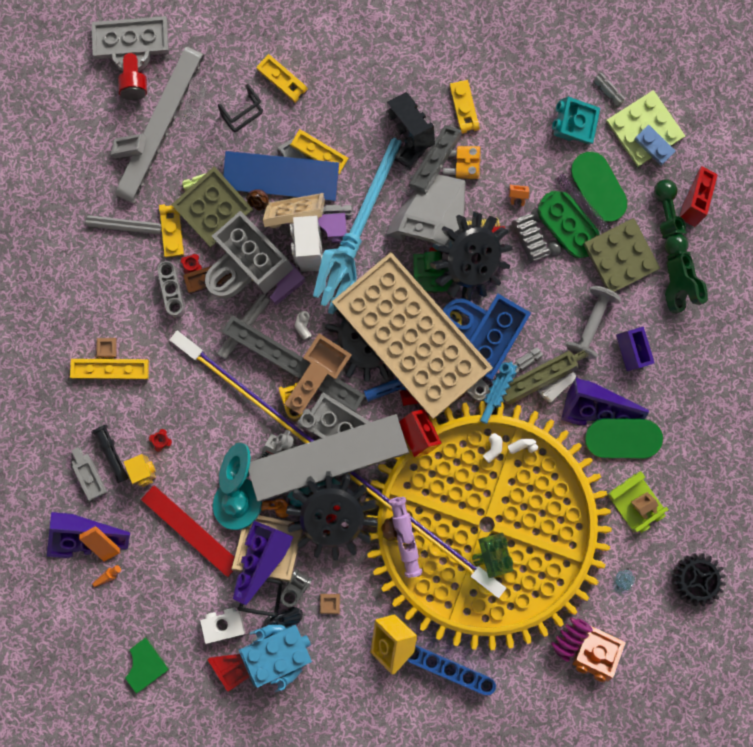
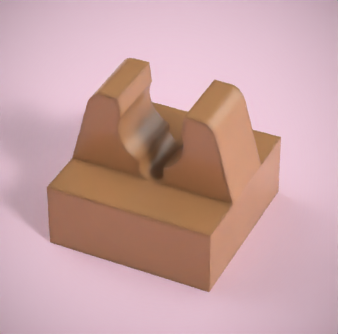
M648 492L631 501L633 508L644 519L648 518L646 513L652 511L654 514L657 513L659 505L656 499Z

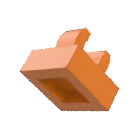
M510 184L509 197H511V205H514V200L517 198L521 199V206L525 205V199L529 198L528 186Z

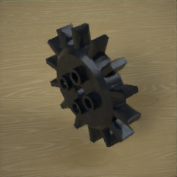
M473 211L471 225L467 224L464 216L457 215L456 219L459 226L457 231L454 232L452 229L443 226L442 231L449 239L445 245L433 243L432 247L438 252H443L442 260L431 262L430 267L436 270L444 269L445 273L435 280L436 284L444 286L450 280L452 281L446 294L455 298L458 290L463 286L461 298L471 301L472 288L476 287L477 293L482 297H486L487 291L484 285L486 282L490 281L500 286L501 281L494 274L498 267L510 269L511 265L501 260V253L512 251L513 246L508 244L500 245L499 240L509 233L507 229L500 227L494 233L492 232L498 221L497 218L489 215L485 224L481 227L483 214ZM477 253L478 258L472 263L471 258L473 254Z
M337 309L335 314L343 320L341 325L326 324L325 328L329 332L338 334V340L332 341L333 343L352 354L348 360L351 365L347 369L346 377L351 378L358 367L364 369L363 378L365 383L370 381V370L376 368L379 369L380 375L384 380L388 379V371L385 369L383 361L373 350L369 354L365 353L364 349L370 346L360 335L358 339H352L351 335L353 333L358 334V332Z
M326 471L324 479L326 485L318 487L315 480L309 476L307 478V486L311 492L308 495L296 488L294 489L292 496L301 501L302 506H287L286 514L300 516V521L288 524V532L302 529L305 534L300 537L297 546L302 548L310 540L316 543L314 548L315 558L320 556L323 547L332 548L331 555L333 560H338V547L344 545L347 546L353 556L357 554V547L353 542L356 537L368 544L370 543L371 535L363 531L362 527L363 525L377 527L378 518L364 516V512L375 509L376 500L362 503L359 498L367 491L365 484L359 486L353 492L348 489L350 474L344 476L341 485H336L332 483L331 471ZM335 505L340 506V509L335 510L333 507ZM316 513H321L322 516H321V517H316L315 514H316ZM329 514H334L338 519L335 522H329L326 517ZM346 522L348 526L343 527L341 524ZM324 530H329L330 533H329V534H326V533H323V531H324Z

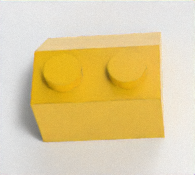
M395 614L375 619L370 653L391 674H395L414 653L417 635Z

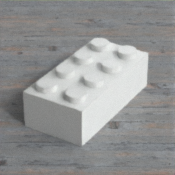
M293 217L294 224H290V232L293 243H291L292 255L295 259L296 267H300L301 272L319 271L323 253L318 217Z

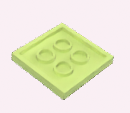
M654 90L606 121L637 167L653 158L634 140L648 125L670 146L685 137Z

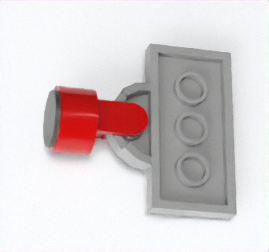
M167 16L92 22L93 58H113L117 68L123 71L118 76V93L122 98L139 100L147 95V77L139 71L147 66L150 61V55L169 53Z

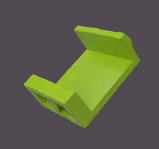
M642 471L637 472L607 493V496L632 531H639L640 533L649 529V524L652 521L658 522L666 516L665 512L669 510L667 506H662L644 481L646 477ZM648 492L656 499L659 506L657 507V513L654 514L652 511L646 513L648 518L644 519L633 508L631 501Z

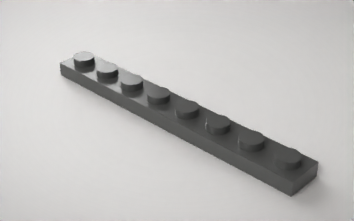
M233 315L222 333L299 379L302 378L310 366V363L304 360L303 357ZM329 375L325 377L317 389L354 412L365 396L338 378L335 380Z

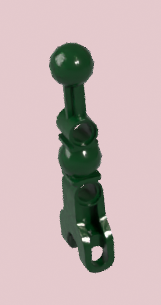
M664 179L656 183L653 194L658 201L662 202L666 221L660 224L662 238L666 239L664 248L669 255L666 259L668 260L667 268L670 282L665 292L668 309L672 313L678 314L686 309L687 295L693 304L702 305L708 301V293L705 282L696 276L691 252H687L689 242L684 236L687 234L685 231V221L682 217L676 216L673 200L677 196L678 188L673 181Z

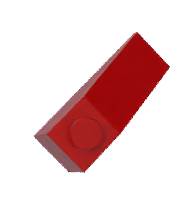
M703 166L699 168L680 212V217L694 227L708 214L718 174Z

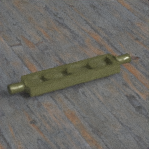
M584 350L575 355L567 351L513 379L514 381L510 382V388L506 390L507 395L503 396V400L510 405L578 370L577 362L588 357Z

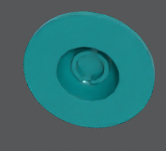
M244 443L234 444L222 461L219 472V485L226 494L235 493L250 475V450Z
M248 479L233 494H226L219 487L213 500V512L217 521L222 526L231 530H241L250 526L258 518L262 508V501H257L252 481Z

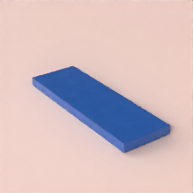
M225 151L223 176L236 191L250 192L260 189L266 194L293 197L324 193L325 200L336 201L339 162Z

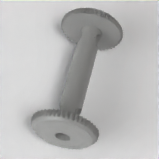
M592 286L589 289L593 295L598 297V301L595 303L581 336L580 343H566L567 349L575 354L584 350L588 359L598 357L596 352L589 349V345L594 338L607 303H621V298L617 293L600 286Z

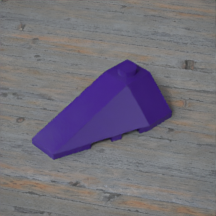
M575 378L567 392L562 420L577 425H586L587 421H596L603 418L645 419L649 414V410L593 382Z
M51 512L46 557L70 558L73 557V552L84 551L85 555H90L92 550L79 540L80 534L95 526L113 541L120 550L128 549L130 532L74 514Z
M254 520L246 538L245 545L248 548L246 556H242L241 563L244 566L242 573L237 578L233 595L234 600L244 605L248 604L285 557L293 536Z

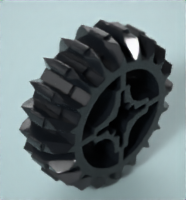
M692 553V559L686 555V563L683 560H679L678 562L682 567H674L676 571H679L678 574H672V577L678 578V581L672 582V585H679L674 590L675 593L682 591L679 598L684 599L687 596L685 603L690 604L692 602L693 606H698L699 602L701 606H706V601L709 604H713L712 597L718 600L719 596L716 593L724 592L719 588L720 585H726L725 582H721V578H725L726 575L719 574L723 567L716 568L719 562L714 560L711 563L712 556H707L705 559L704 553H700L699 558L696 553ZM694 564H704L710 571L702 573ZM688 568H689V569H690L689 572H690V574H691V577H690V579L685 583V582H684L685 573H686V571H687ZM696 576L703 577L701 584L694 583L695 579H697ZM713 576V586L711 590L708 592L709 588L707 583L708 580L711 579ZM696 586L703 596H695L687 589Z

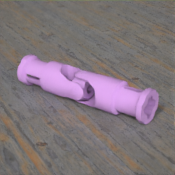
M396 497L390 499L388 503L392 507V521L397 531L401 560L404 562L406 569L404 574L407 578L417 577L421 575L422 569L419 568L418 564L419 555L412 532L410 514L407 513L405 506L406 498ZM403 543L409 544L406 548L403 547Z

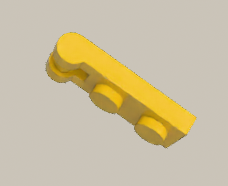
M270 54L256 67L257 71L294 103L299 100V96L302 93L304 94L308 90L298 78ZM292 85L297 87L294 91L289 89Z
M468 80L450 83L452 99L462 134L467 133L469 130H480ZM471 118V123L465 124L464 119Z
M159 205L165 258L184 256L180 214L172 205ZM167 213H174V218L167 219Z

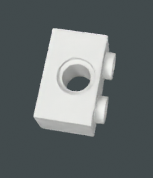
M235 607L224 610V614L218 616L216 612L204 615L205 619L200 620L205 644L246 633L241 611H236ZM220 619L227 621L228 627L226 630L219 629L218 621Z

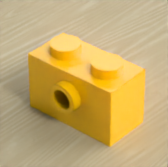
M140 454L124 461L132 484L145 487L153 483L152 479L156 478L154 473L156 469L153 462L149 461L148 456Z

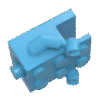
M267 625L261 629L250 632V635L256 634V641L238 650L253 686L258 688L271 681V685L274 683L278 685V689L275 692L284 690L287 685L299 676L303 669L302 666L312 662L306 649L311 646L307 635L301 637L296 625L286 628L283 625Z

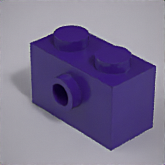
M644 326L616 334L626 371L655 364Z

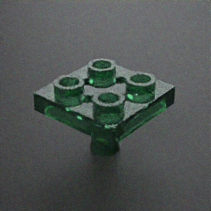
M504 533L478 539L482 553L472 556L473 560L480 558L479 561L473 563L477 567L485 564L488 578L514 571L513 560L509 555L508 542L504 537Z

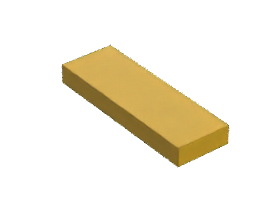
M299 129L290 144V147L312 160L339 162L338 175L348 160V157Z

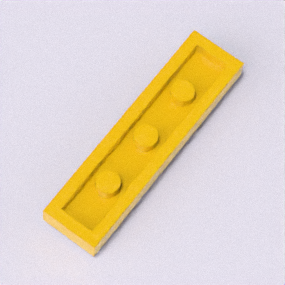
M71 359L70 378L149 380V360Z

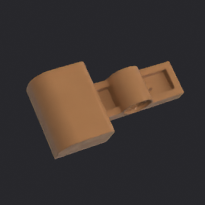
M319 333L303 357L304 360L310 363V366L284 405L301 415L325 377L329 375L336 380L352 354Z

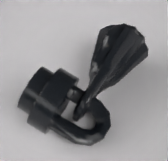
M293 606L275 617L268 616L264 620L263 625L265 627L267 625L300 623L303 612Z

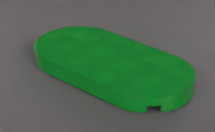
M584 152L577 156L572 164L571 176L591 214L596 219L608 223L619 220L627 209V197L608 162L602 155L596 152Z
M551 191L544 195L538 204V216L541 222L569 255L575 258L589 257L583 243L600 235L598 228L566 192Z
M603 418L594 421L587 428L585 444L592 454L601 458H649L655 455L662 447L663 434L660 427L648 419Z

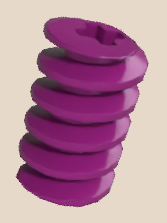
M571 617L570 621L573 625L566 623L565 627L568 631H560L563 638L557 635L556 639L559 643L553 641L551 643L556 654L567 662L570 661V657L574 656V651H578L579 645L584 643V639L588 638L589 633L593 631L592 627L583 619Z

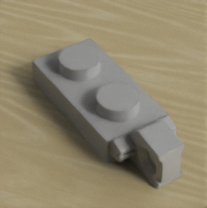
M80 447L71 450L75 457V460L72 461V467L88 500L92 501L108 493L89 454L84 455Z

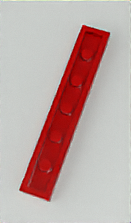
M153 485L141 500L224 575L229 577L233 573L232 566L235 556L159 488Z

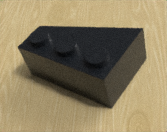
M405 92L387 102L388 110H386V114L391 121L394 120L396 123L395 128L399 135L403 134L407 148L409 150L412 149L417 154L435 145L434 125L432 123L427 124L424 120L426 115L423 112H419L417 109L418 105Z

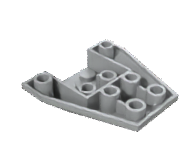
M438 174L427 194L415 190L393 217L386 235L400 240H405L406 236L445 245L449 238L443 233V226L455 232L459 229L456 216H464L465 180Z

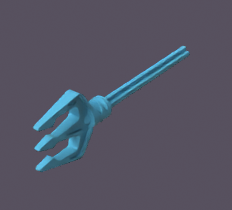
M393 138L390 141L350 233L344 234L343 241H341L338 249L325 250L323 253L313 297L318 298L323 292L321 301L323 306H326L331 299L328 310L329 314H334L337 310L332 301L357 280L354 258L362 243L360 235L402 144V141L397 140V138ZM330 272L328 284L326 287V278ZM342 280L336 296L333 297L336 287Z

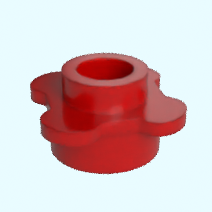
M197 254L181 258L185 274L202 269Z
M160 429L159 432L149 437L157 452H161L164 447L172 445V440L168 438L165 429Z

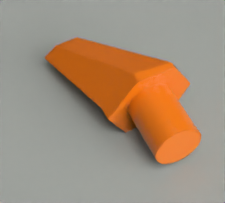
M120 566L109 567L92 585L98 587L116 579L117 574L121 572Z

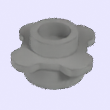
M305 409L300 420H298L299 427L307 428L309 432H313L321 417L319 414H313L309 409Z
M286 430L284 434L278 435L276 439V444H278L276 450L278 452L282 449L288 450L292 446L293 437L290 436L289 430Z

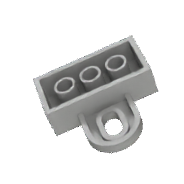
M239 211L212 235L213 239L226 254L208 270L205 284L210 293L220 299L235 296L251 281L266 294L294 268L266 236ZM226 274H232L231 279L223 286L216 287L217 282Z

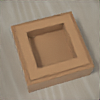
M97 338V358H117V338Z
M320 594V614H340V594Z

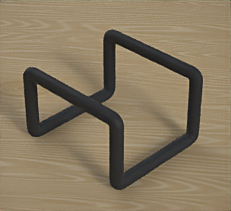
M246 84L249 98L254 104L233 119L224 107L218 104L222 118L233 132H237L263 113V109L259 105L261 100L249 84ZM255 107L258 108V113L238 127L234 128L231 124Z
M267 578L265 581L279 584L274 613L243 608L244 604L240 603L237 610L272 617L277 616L283 581Z

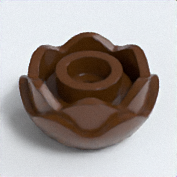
M255 189L247 194L246 200L250 207H254L257 211L266 209L269 204V198L264 191Z
M392 517L385 519L381 526L383 537L389 542L396 541L397 531L394 528Z

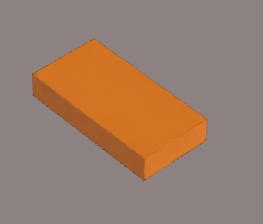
M96 526L80 534L79 540L103 561L120 553V548Z

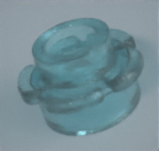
M629 570L620 571L616 575V584L620 588L630 589L631 585L635 583V577Z

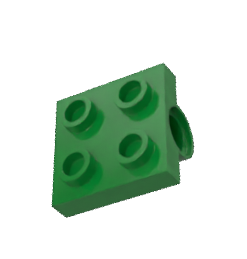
M431 251L424 254H413L414 279L427 293L447 292L452 283L450 280L444 286H440L435 282L445 272L443 268L436 270L430 267V263L442 260L443 253Z

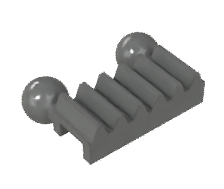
M534 208L531 214L511 222L530 263L540 258H545L548 255L558 256L562 252V246L557 241L550 242L546 247L547 243L543 241V235L539 233L540 228L536 227L537 222H541L538 216V208Z

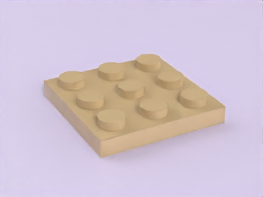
M324 193L270 202L266 207L263 217L264 227L277 228L285 223H289V225L294 224L293 217L317 216L319 219V217H322L324 209Z
M259 515L255 521L293 536L285 557L268 577L291 582L299 548L297 544L303 530L288 532V524L292 522ZM252 524L241 531L232 566L233 571L242 572L244 564L241 563L242 556H246L248 546L245 545Z

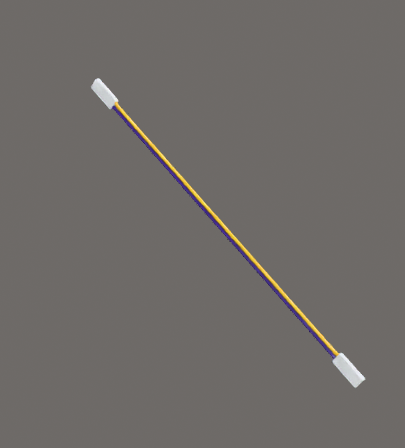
M178 330L170 338V341L194 360H199L305 444L314 441L204 355V351ZM355 472L348 473L352 481L359 486L365 484L367 492L392 511V507L388 503L390 499ZM410 516L412 528L469 571L473 579L499 598L506 590L504 585L479 566L476 567Z

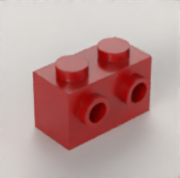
M424 409L413 411L399 421L403 435L414 457L427 455L442 444Z

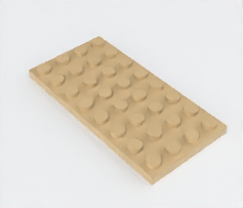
M391 252L332 301V304L432 419H435L493 369Z

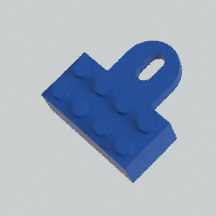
M500 294L496 295L487 311L466 299H455L449 302L443 309V312L493 367L484 376L489 381L495 376L531 315V312ZM457 310L469 318V324L463 326L450 318L451 311Z

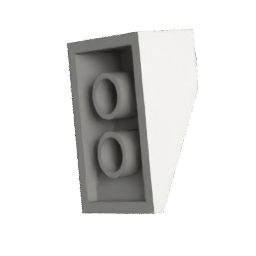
M325 393L321 394L311 410V413L319 414L321 417L315 426V431H313V433L321 438L370 423V421Z

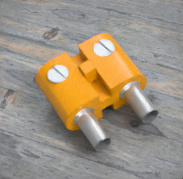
M458 146L457 150H452L449 156H457L456 168H443V175H456V179H479L481 146Z

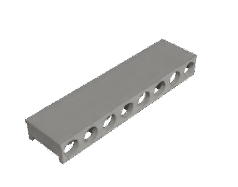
M395 414L250 462L249 474L257 501H265L293 492L295 488L299 490L308 487L307 478L309 476L317 484L325 481L326 471H331L332 477L336 478L409 454V450L398 416Z

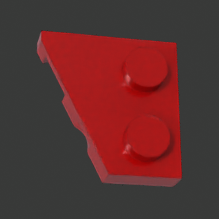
M240 654L216 656L207 659L227 692L250 677Z

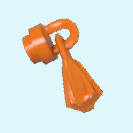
M276 499L275 501L265 500L262 501L261 511L274 509L277 516L286 518L289 516L286 514L289 504L284 499Z

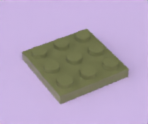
M215 166L171 204L209 247L216 243L212 235L239 211L246 216L253 210Z
M635 218L583 243L605 288L613 292L660 269Z

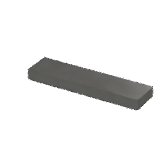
M444 125L435 140V145L430 148L410 181L409 187L411 189L427 194L462 135L461 130Z

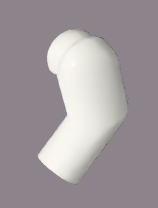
M302 311L297 315L294 325L304 341L312 336L306 328L310 318L309 313L306 311Z
M495 433L489 436L491 449L483 455L488 463L502 452L503 440L501 436Z
M520 439L508 445L511 454L524 448H528L530 453L538 450L534 439Z

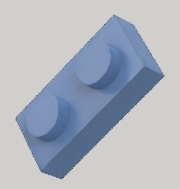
M650 125L644 128L634 139L661 166L676 151Z

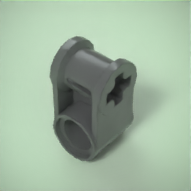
M296 568L292 574L291 582L287 583L281 595L282 603L287 607L296 605L313 578L306 577ZM296 578H298V579H300L301 581H303L304 584L301 583V582H299L298 580H296ZM288 592L295 594L296 599L292 604H288L284 600V596Z

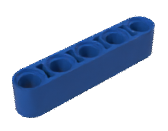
M415 645V649L419 651L418 657L407 660L416 666L483 695H491L496 690V683L491 677L418 645ZM430 656H434L437 659V664L433 667H429L426 664V660ZM448 664L455 666V672L451 675H447L444 672ZM467 672L473 674V680L469 683L463 681V675ZM485 680L491 682V688L487 691L481 689V684Z

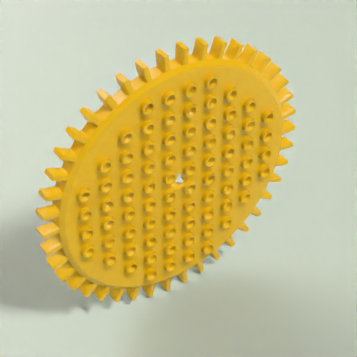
M480 401V414L470 416L468 404L462 403V418L454 419L449 407L444 410V415L447 418V422L439 425L436 418L432 419L429 416L442 443L440 446L427 455L414 457L405 439L409 454L394 458L397 462L393 469L388 468L384 464H379L377 468L381 472L388 474V479L385 484L379 481H371L370 485L383 491L382 494L388 499L405 497L406 510L411 517L430 532H433L444 543L447 539H452L453 544L450 547L474 566L482 568L493 578L500 577L502 579L501 584L506 587V590L499 598L473 579L469 571L466 569L459 571V564L418 531H415L413 534L419 555L418 564L419 568L422 569V574L419 577H405L406 569L404 562L401 560L398 541L389 542L383 537L381 530L385 519L391 518L393 512L374 498H366V502L376 500V506L379 507L378 516L368 515V517L378 518V532L369 534L371 535V540H379L380 549L370 551L367 555L368 558L382 556L385 565L376 568L373 571L374 575H381L383 572L388 571L392 578L390 582L382 586V591H389L392 587L396 586L401 592V595L393 600L392 605L396 607L407 599L412 604V608L405 615L407 620L413 618L417 611L425 615V619L420 623V630L424 631L427 629L430 621L433 620L440 624L436 632V639L440 640L444 636L445 629L449 628L455 631L453 645L458 646L461 642L462 633L471 634L470 646L471 649L475 650L478 646L479 636H488L489 649L495 650V636L505 635L506 645L510 649L514 646L512 633L521 631L523 640L526 644L531 643V636L528 628L537 626L539 633L545 637L548 635V631L543 621L550 617L557 626L562 627L564 625L563 621L556 612L564 606L569 613L575 615L577 610L569 603L574 594L581 600L588 601V595L582 592L579 587L583 580L587 581L590 585H597L599 583L596 578L589 576L587 573L591 565L596 568H605L606 564L602 561L594 560L593 556L595 549L601 551L610 550V546L607 544L597 543V534L599 532L604 534L612 532V528L598 526L597 516H606L611 513V510L607 508L596 509L595 499L604 498L607 496V491L592 493L589 484L598 481L601 475L593 474L587 478L582 469L589 466L593 460L586 458L578 463L573 454L578 452L582 445L577 443L567 450L561 444L569 434L567 430L561 432L557 439L548 434L554 425L552 419L545 424L542 430L534 426L538 418V412L534 411L527 423L519 420L521 413L520 405L514 408L512 417L503 416L504 404L502 402L501 407L496 408V415H491L488 423L484 424L480 422V419L486 408L485 401ZM485 429H490L491 434L495 433L501 436V438L504 435L509 437V442H502V452L500 454L503 455V460L498 461L494 458L488 463L483 457L484 454L478 453L479 447H483L485 453L491 449L489 436L484 434ZM520 439H534L538 450L530 453L528 448L511 454L508 445ZM462 440L467 443V446L464 448L459 445ZM541 448H544L546 450V454L544 456L539 454V450ZM436 452H440L442 454L441 459L435 458ZM454 459L460 460L459 466L453 464ZM516 460L521 461L520 467L514 465ZM411 464L417 465L416 471L410 469ZM477 465L479 468L478 472H473L471 467ZM535 466L539 467L540 472L538 474H535L533 472V468ZM430 470L435 471V477H429L428 472ZM491 472L497 474L495 479L490 478ZM553 473L558 475L557 480H552L551 475ZM448 477H452L454 479L453 484L447 483L446 480ZM510 478H513L515 480V484L513 486L508 484V480ZM409 482L411 484L410 489H405L403 484ZM467 483H470L472 485V489L470 491H467L465 489V485ZM528 485L533 486L532 492L527 491L526 487ZM425 488L429 490V495L427 496L422 494V490ZM485 490L490 491L491 494L489 497H485L483 495V492ZM547 491L551 492L552 497L550 499H547L545 497V493ZM442 495L447 496V502H441L440 497ZM504 496L508 497L509 502L507 504L502 503V498ZM565 498L570 499L569 505L563 503ZM460 502H464L466 504V507L464 509L459 508L458 505ZM522 503H525L527 505V509L525 511L520 509V505ZM421 507L423 509L422 514H416L415 509ZM479 508H482L484 510V514L482 516H479L477 514V510ZM540 510L545 511L546 514L544 517L539 516L538 513ZM436 513L441 515V519L439 521L434 520V515ZM497 515L502 516L503 519L501 522H497L495 520V517ZM559 516H562L564 518V522L562 524H559L557 522V518ZM483 517H490L494 521V528L490 532H484L479 527L480 520ZM454 520L459 521L457 528L452 526ZM516 521L520 522L521 527L519 529H516L514 527V523ZM577 523L582 524L581 530L576 529L575 526ZM472 527H476L478 529V532L476 534L471 533L470 530ZM534 528H537L539 530V534L537 536L533 535L532 530ZM491 533H494L496 535V539L494 541H491L489 539V535ZM552 535H556L558 537V540L556 542L551 541ZM509 540H513L515 543L512 548L507 545ZM571 541H574L576 543V547L574 549H571L569 547V543ZM466 545L471 546L469 553L464 551ZM529 546L533 548L531 554L526 552V548ZM423 550L428 552V556L426 558L421 557V552ZM484 552H488L490 554L489 559L483 558L482 555ZM546 553L551 554V560H545L544 556ZM445 557L447 560L446 564L441 565L439 559ZM506 558L508 560L507 566L501 564L502 559ZM564 560H568L570 562L569 567L566 568L563 566ZM521 565L526 566V572H520ZM540 572L545 573L544 579L538 578ZM434 576L440 577L439 583L433 582ZM559 578L563 579L564 581L562 586L557 585V580ZM452 583H458L457 590L451 588ZM515 584L520 585L519 591H514L513 586ZM471 589H475L477 591L476 596L472 597L470 595ZM535 590L539 593L537 598L532 597V592ZM427 595H433L434 599L432 602L426 600ZM490 596L495 597L494 603H489L488 598ZM446 601H450L452 603L451 608L447 609L445 607ZM510 602L514 604L512 610L507 609V604ZM465 608L470 609L469 615H464L463 610ZM485 614L489 616L487 622L482 621V616Z

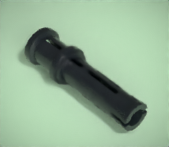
M103 425L92 430L91 433L95 435L99 443L98 448L101 451L103 450L117 483H121L129 479L115 450V441L109 435L108 426Z

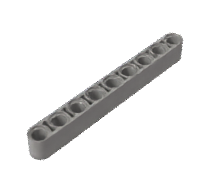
M185 47L143 133L146 136L143 154L132 156L117 187L116 196L131 203L136 202L135 198L143 188V181L145 177H148L152 169V162L156 160L160 152L159 148L161 144H164L168 136L167 131L169 127H172L176 119L177 110L180 111L184 102L183 98L185 94H188L192 86L191 81L193 77H196L200 69L199 65L201 61H204L205 54L189 47Z

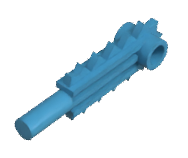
M512 361L501 364L499 367L500 372L495 374L497 378L492 381L493 386L489 388L490 393L486 394L487 398L484 401L487 406L480 419V422L484 424L488 423L494 408L501 407V403L504 402L503 396L507 395L506 390L510 388V382H513V378L517 375V366L513 365Z

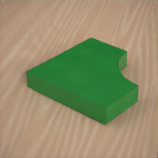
M147 637L129 649L133 656V665L125 679L136 694L169 670Z

